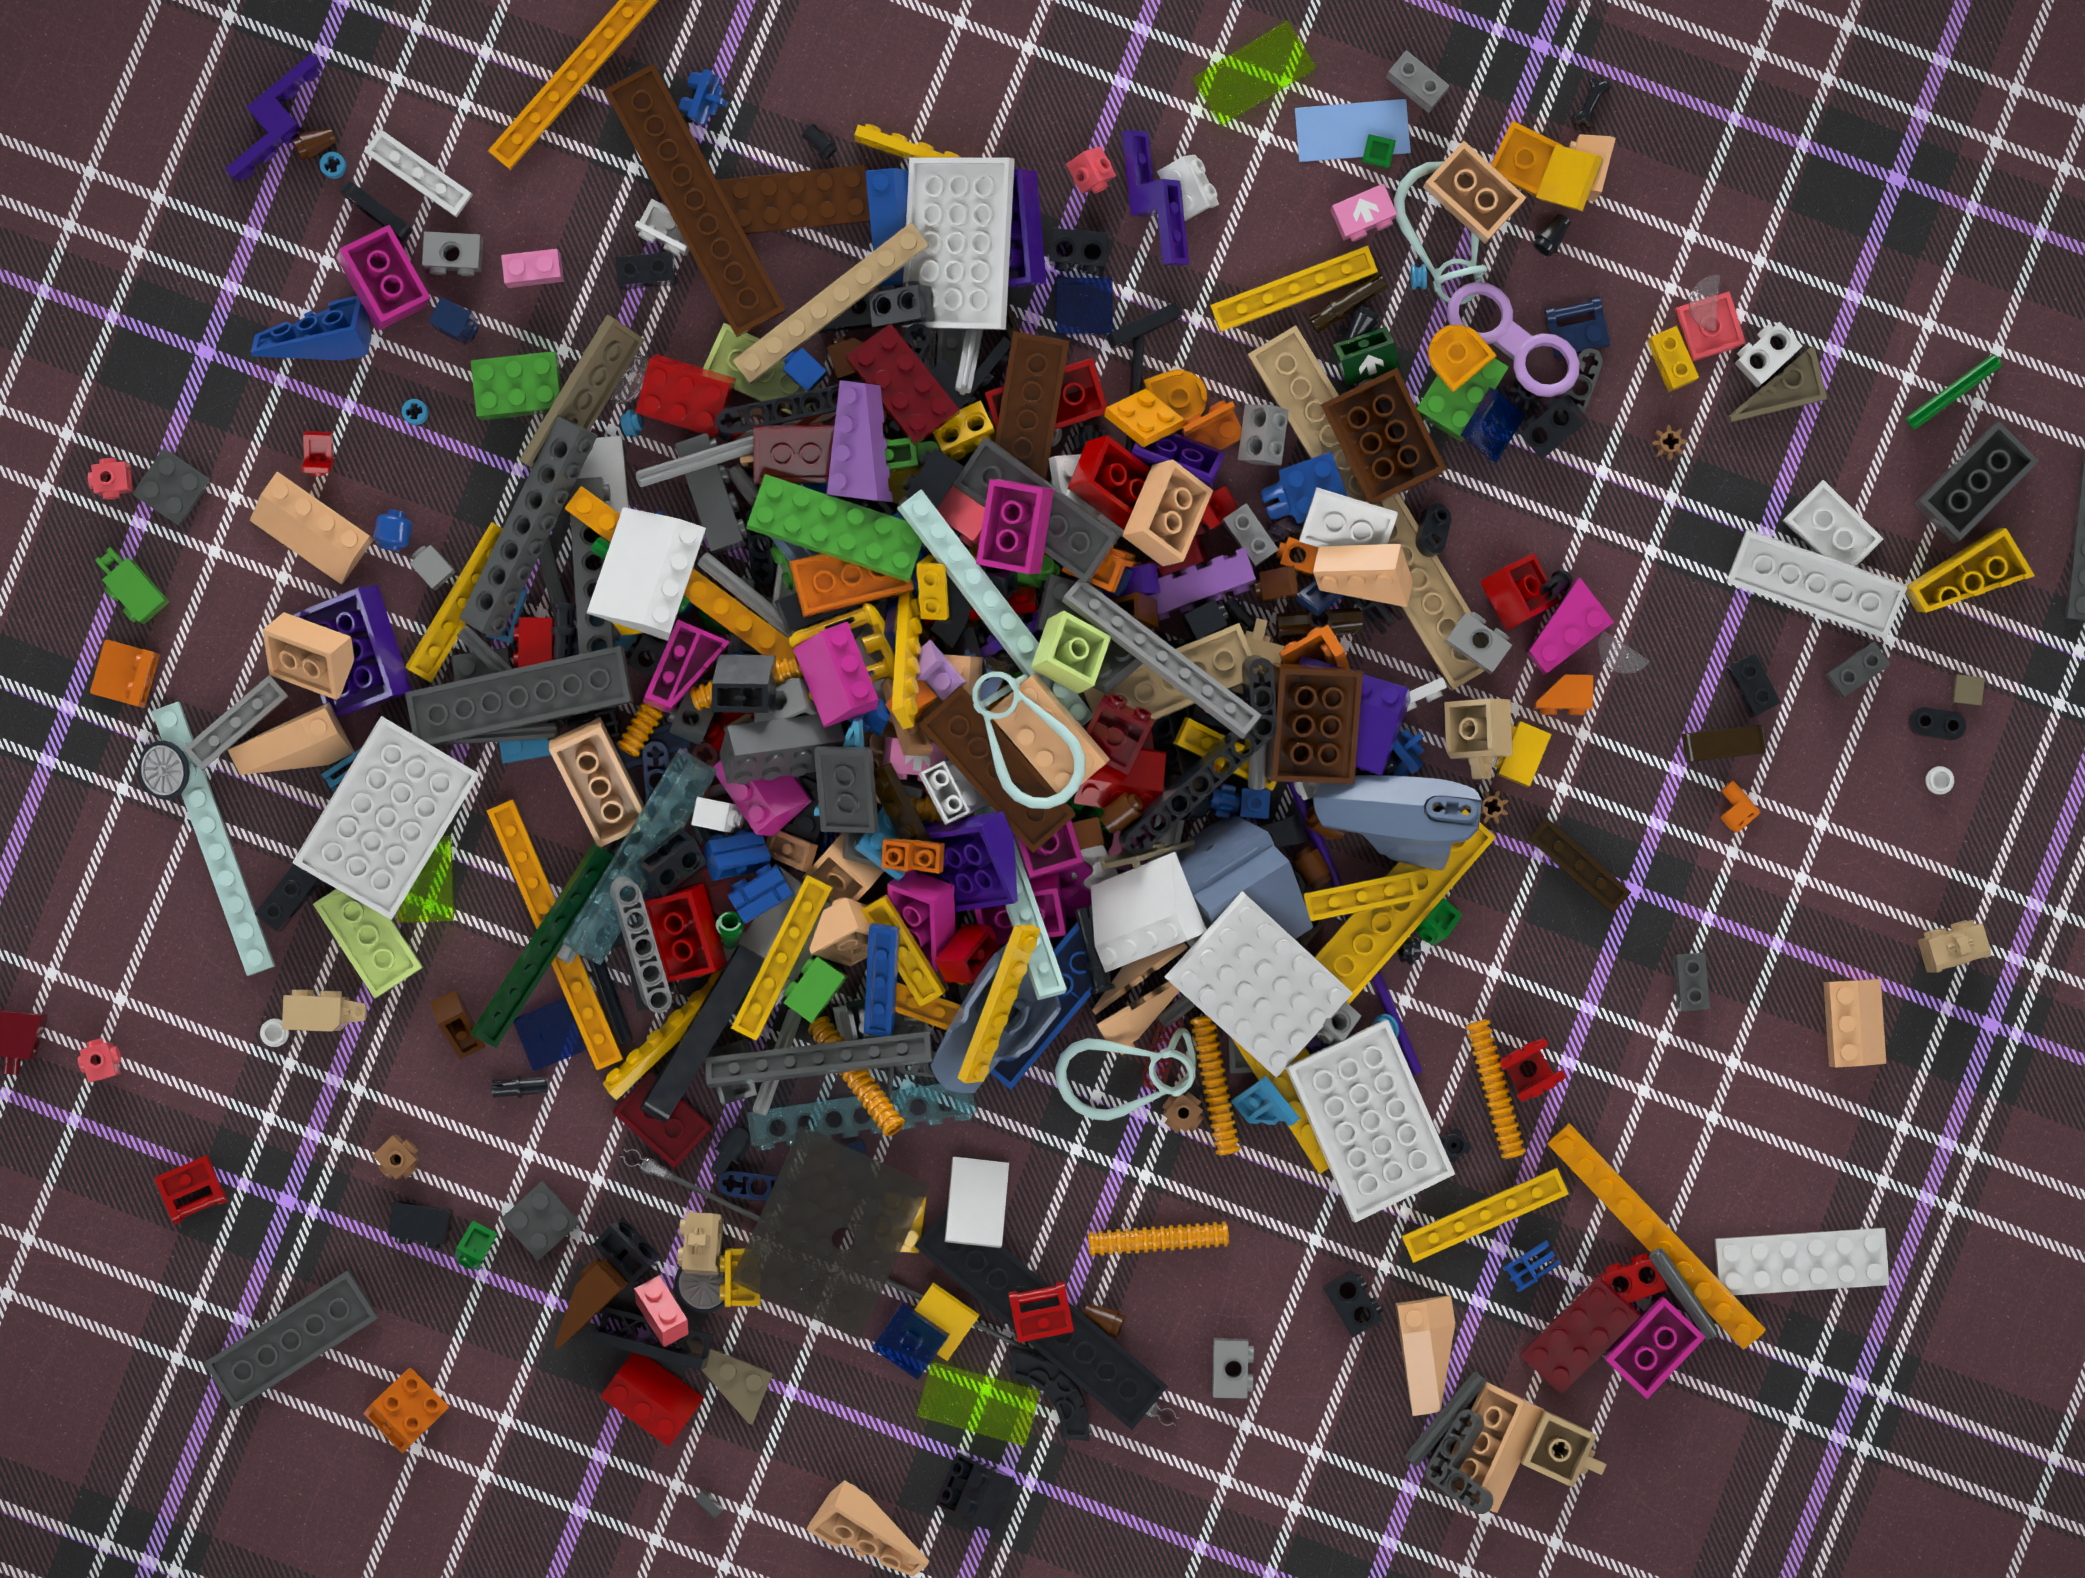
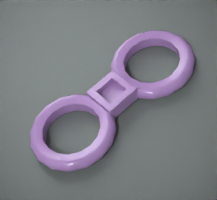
M1469 283L1453 293L1447 308V318L1450 325L1465 326L1459 316V306L1468 296L1476 294L1486 295L1497 303L1501 311L1499 326L1486 333H1477L1487 345L1493 344L1514 360L1513 369L1517 380L1527 391L1537 396L1554 397L1564 394L1573 387L1579 376L1580 362L1576 350L1567 340L1557 335L1545 333L1531 336L1513 322V309L1509 298L1501 289L1490 283ZM1540 346H1549L1559 350L1568 364L1566 377L1559 383L1552 385L1541 384L1535 381L1528 374L1525 366L1526 356L1531 350Z

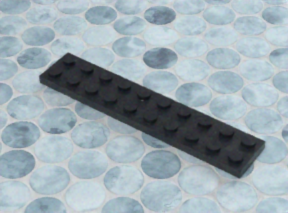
M947 1207L915 1247L1016 1332L1008 1292L1017 1291V1293L1050 1286L1003 1246L996 1248L945 1242ZM1054 1297L1020 1304L1021 1313L1060 1305L1059 1298ZM1069 1303L1074 1332L1027 1342L1127 1427L1133 1430L1168 1386Z

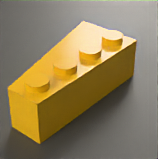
M1995 528L1909 583L1905 593L1917 612L1927 613L1963 599L2034 577L2035 575L2006 528Z

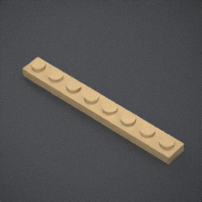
M912 222L736 357L733 362L749 383L752 384L787 357L790 352L800 347L929 247V244Z

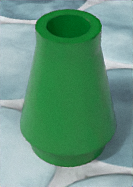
M731 911L723 913L716 921V929L725 948L733 949L737 947L744 929L741 917Z

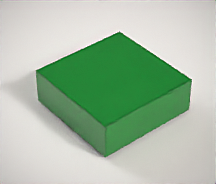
M1369 134L1362 163L1389 169L1396 140Z

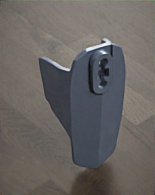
M1355 775L1354 784L1322 783L1313 796L1315 811L1322 827L1360 833L1373 845L1378 853L1386 855L1393 861L1435 870H1443L1446 866L1452 843L1466 841L1477 832L1482 809V800L1475 789L1457 782L1435 778ZM1437 806L1445 809H1442L1440 812H1434V808ZM1465 809H1470L1471 813L1468 815H1463L1462 811Z
M1008 943L998 952H995L981 971L952 1020L933 1058V1062L930 1064L936 1079L945 1089L958 1093H975L983 1083H964L957 1077ZM1028 970L1019 986L1017 998L1013 1002L1008 1022L1002 1031L999 1046L993 1055L987 1076L1000 1060L1018 1058L1022 1053L1030 1050L1061 1010L1058 995L1037 1000Z

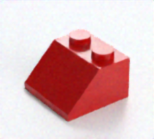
M1535 553L1500 569L1480 581L1486 596L1490 599L1506 631L1560 603L1558 596L1551 601L1544 599L1550 593L1549 591L1541 596L1540 587L1549 580Z

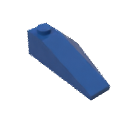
M889 168L866 171L873 251L906 226L909 170ZM904 266L878 285L877 288L890 285L903 286Z
M357 295L328 303L329 309L314 314L313 311H309L304 314V318L296 323L291 324L286 321L255 334L251 354L254 357L320 360L360 358L368 355L372 338L368 314Z

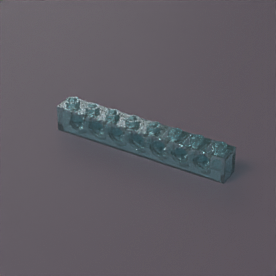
M679 748L562 943L579 955L599 965L602 964L622 931L611 896L610 887L612 882L618 877H629L639 886L643 896L648 884L636 861L679 828L684 829L685 824L695 809L697 797L702 798L708 786L712 783L718 771L717 769ZM624 886L620 890V897L625 898L629 896L632 887Z
M940 1083L892 1090L891 1103L898 1107L900 1117H903L905 1120L904 1126L900 1130L915 1128V1122L926 1121L927 1126L943 1124V1118L954 1117L955 1122L972 1119L971 1114L976 1113L974 1093L950 1091L945 1089ZM942 1095H950L954 1099L955 1105L951 1110L944 1111L939 1107L938 1100ZM858 1096L769 1108L766 1116L759 1115L753 1111L747 1112L751 1146L758 1145L759 1151L774 1149L777 1142L786 1141L787 1146L804 1144L803 1139L814 1137L815 1142L832 1140V1134L842 1133L843 1138L860 1136L859 1130L870 1129L871 1134L882 1133L883 1129L878 1128V1122L873 1121V1116H870L869 1121L866 1123H859L855 1119L854 1113L856 1109L863 1107V1102H859L857 1099ZM921 1099L926 1103L925 1113L916 1115L911 1111L910 1104L913 1100ZM836 1111L841 1114L842 1123L839 1127L828 1125L826 1118L829 1112ZM807 1115L814 1120V1127L811 1131L800 1129L798 1122L802 1116ZM777 1119L782 1120L786 1125L785 1133L780 1136L773 1134L771 1131V1123Z

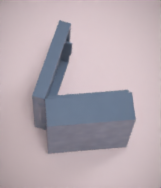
M1230 813L1228 819L1221 818L1186 840L1195 841L1194 852L1188 853L1186 848L1174 851L1206 929L1215 922L1241 892H1244L1294 939L1313 928L1290 861L1274 846L1269 832Z

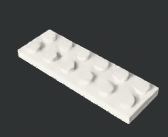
M1746 529L1726 580L1727 583L1884 639L1888 637L1907 590V585L1749 529Z
M1885 1228L1714 1239L1717 1279L1733 1295L1889 1285Z

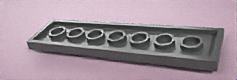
M623 646L405 692L412 734L432 746L633 702Z

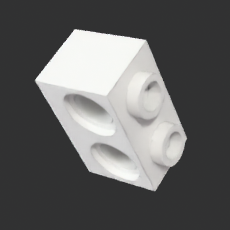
M1778 322L1774 327L1769 323L1757 334L1761 339L1752 346L1749 342L1737 353L1740 358L1734 364L1757 388L1802 347L1799 341L1781 322ZM1776 336L1783 341L1782 350H1776L1771 346V337ZM1756 355L1762 359L1763 366L1761 369H1755L1751 366V356Z
M697 797L691 825L736 833L739 831V828H743L745 817L736 804Z

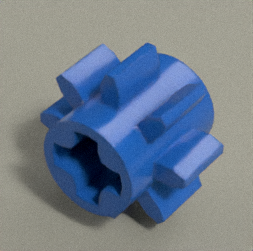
M1221 783L1220 788H1216L1210 793L1208 802L1209 808L1214 809L1213 815L1228 819L1230 813L1237 814L1240 807L1241 794L1235 792V786Z

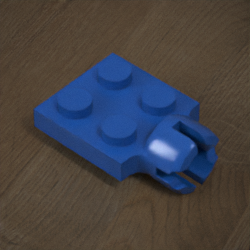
M1332 451L1278 470L1280 481L1277 484L1265 487L1261 491V498L1264 503L1276 499L1280 501L1265 508L1270 519L1276 520L1287 515H1293L1297 524L1305 522L1316 487L1347 496Z

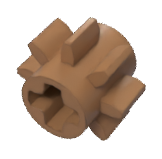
M1667 425L1664 434L1660 430L1655 432L1658 440L1652 442L1651 446H1657L1658 452L1656 457L1664 454L1667 455V460L1671 461L1674 452L1679 456L1683 454L1680 446L1686 444L1687 440H1681L1680 434L1682 429L1676 432L1671 431V426ZM1667 437H1669L1670 441H1675V445L1670 449L1668 445L1663 444Z
M1487 790L1483 791L1485 797L1482 800L1481 814L1484 816L1483 823L1486 824L1489 818H1493L1495 824H1498V816L1500 814L1508 815V812L1503 810V805L1509 801H1501L1498 798L1500 791H1496L1494 796H1490ZM1494 800V806L1498 808V811L1488 814V808L1484 805Z

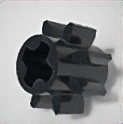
M1516 378L1513 382L1515 388H1511L1508 392L1509 396H1514L1512 406L1518 405L1522 407L1523 412H1526L1527 408L1531 405L1537 409L1540 404L1538 399L1543 398V396H1537L1527 391V395L1530 396L1527 397L1523 391L1526 389Z
M1097 424L1079 427V435L1073 436L1075 450L1083 451L1087 441L1106 436V430L1100 431Z

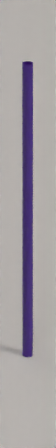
M1287 782L1306 826L1305 815L1310 808L1308 802L1303 800L1302 796L1297 793L1294 782ZM1306 827L1315 850L1318 848L1331 871L1329 872L1331 887L1343 886L1323 837ZM1353 913L1344 915L1345 919L1347 920ZM1379 970L1371 980L1385 1013L1391 1015L1399 1026L1397 1041L1412 1076L1423 1072Z

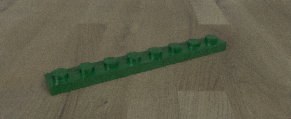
M595 843L591 845L470 1032L475 1038L495 1048L498 1047L562 945H564L619 858Z

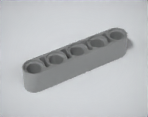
M625 876L618 877L612 882L610 891L639 992L644 1004L651 1011L663 1013L670 1008L672 996L639 886L633 880ZM624 886H631V894L621 898L620 890ZM638 912L639 920L634 924H628L627 919L629 915ZM647 939V945L643 950H635V945L639 940ZM655 966V971L651 976L643 977V971L646 967ZM656 992H662V999L658 1003H651L652 995Z

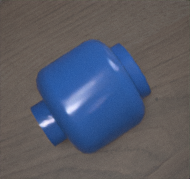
M388 509V514L377 516L373 539L379 543L378 548L400 552L401 548L409 545L413 524L409 519L404 518L405 512Z

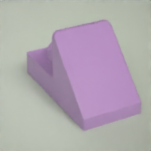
M931 640L921 647V653L918 654L920 672L917 674V680H925L944 702L967 682Z

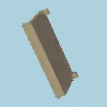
M1191 840L1165 846V842H1156L1140 855L1125 851L1101 858V867L1104 870L1132 864L1133 868L1136 869L1141 866L1140 861L1184 848H1186L1188 853L1194 852L1195 841Z

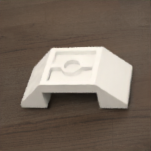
M950 760L943 761L919 773L945 825L990 805Z

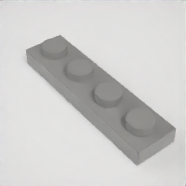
M268 675L184 747L183 750L203 771L285 701L288 695Z

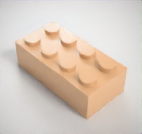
M1037 673L1031 675L1020 685L1019 690L1023 695L1065 725L1079 740L1085 755V775L1081 784L1110 760ZM1014 691L990 712L1003 713L1007 711L1013 703ZM1022 700L1019 701L1017 708L1010 715L1001 719H994L1057 794L1069 784L1074 772V758L1069 745Z
M601 717L549 740V751L598 846H605L650 825L647 809Z

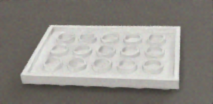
M909 158L906 226L912 222L929 244V247L904 265L903 283L920 281V285L931 287L935 316L934 321L918 324H923L927 328L1006 330L1015 159ZM915 297L912 299V307L916 303Z
M381 716L292 863L392 920L480 774Z
M1241 892L1165 976L1171 984L1276 1078L1324 1026L1326 1018H1331L1353 994L1244 892Z
M1385 1019L1347 1037L1342 1042L1334 1043L1286 1067L1353 1222H1358L1455 1175L1389 1020Z

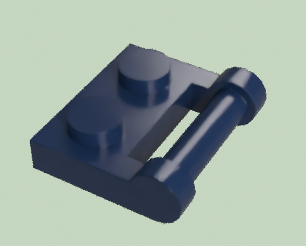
M1600 296L1592 297L1587 302L1557 309L1553 307L1544 308L1549 334L1557 335L1567 340L1576 350V353H1581L1588 348L1599 349L1611 345ZM1593 312L1594 320L1560 328L1557 327L1556 320ZM1552 347L1555 358L1564 357L1559 350Z

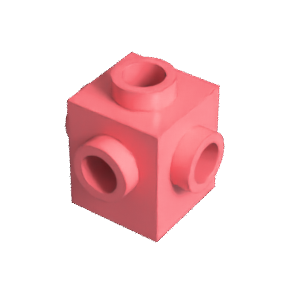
M1101 146L1084 151L1066 163L1074 183L1081 194L1088 191H1093L1094 194L1099 193L1109 187L1108 181L1116 177L1111 163Z
M104 458L99 460V464L91 465L92 472L88 473L89 487L94 489L95 494L103 496L104 500L118 499L121 493L133 492L131 464L125 461L116 462V458Z
M103 1038L86 1042L87 1048L79 1050L81 1056L78 1057V1065L81 1072L86 1073L88 1083L121 1075L118 1064L122 1061L119 1048L113 1046V1042L104 1043Z

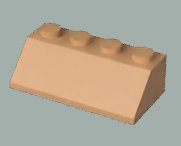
M276 472L261 493L249 520L341 585H343L374 540L367 533L279 472Z
M1486 1382L1479 1391L1471 1411L1483 1417L1484 1427L1461 1465L1460 1470L1492 1493L1493 1505L1490 1511L1497 1513L1544 1409ZM1470 1419L1466 1423L1469 1426V1428L1472 1425ZM1459 1441L1456 1442L1451 1455L1458 1452L1460 1448ZM1463 1479L1456 1482V1493H1460L1463 1490ZM1472 1493V1495L1470 1496L1471 1498L1475 1499L1478 1502V1504L1481 1503L1482 1500L1479 1498L1478 1495Z

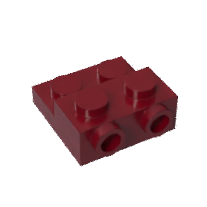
M1111 694L1110 697L1104 695L1086 732L1110 758L1106 764L1128 775L1156 720L1151 718V713L1145 708L1136 707V709L1125 705V699L1119 695Z

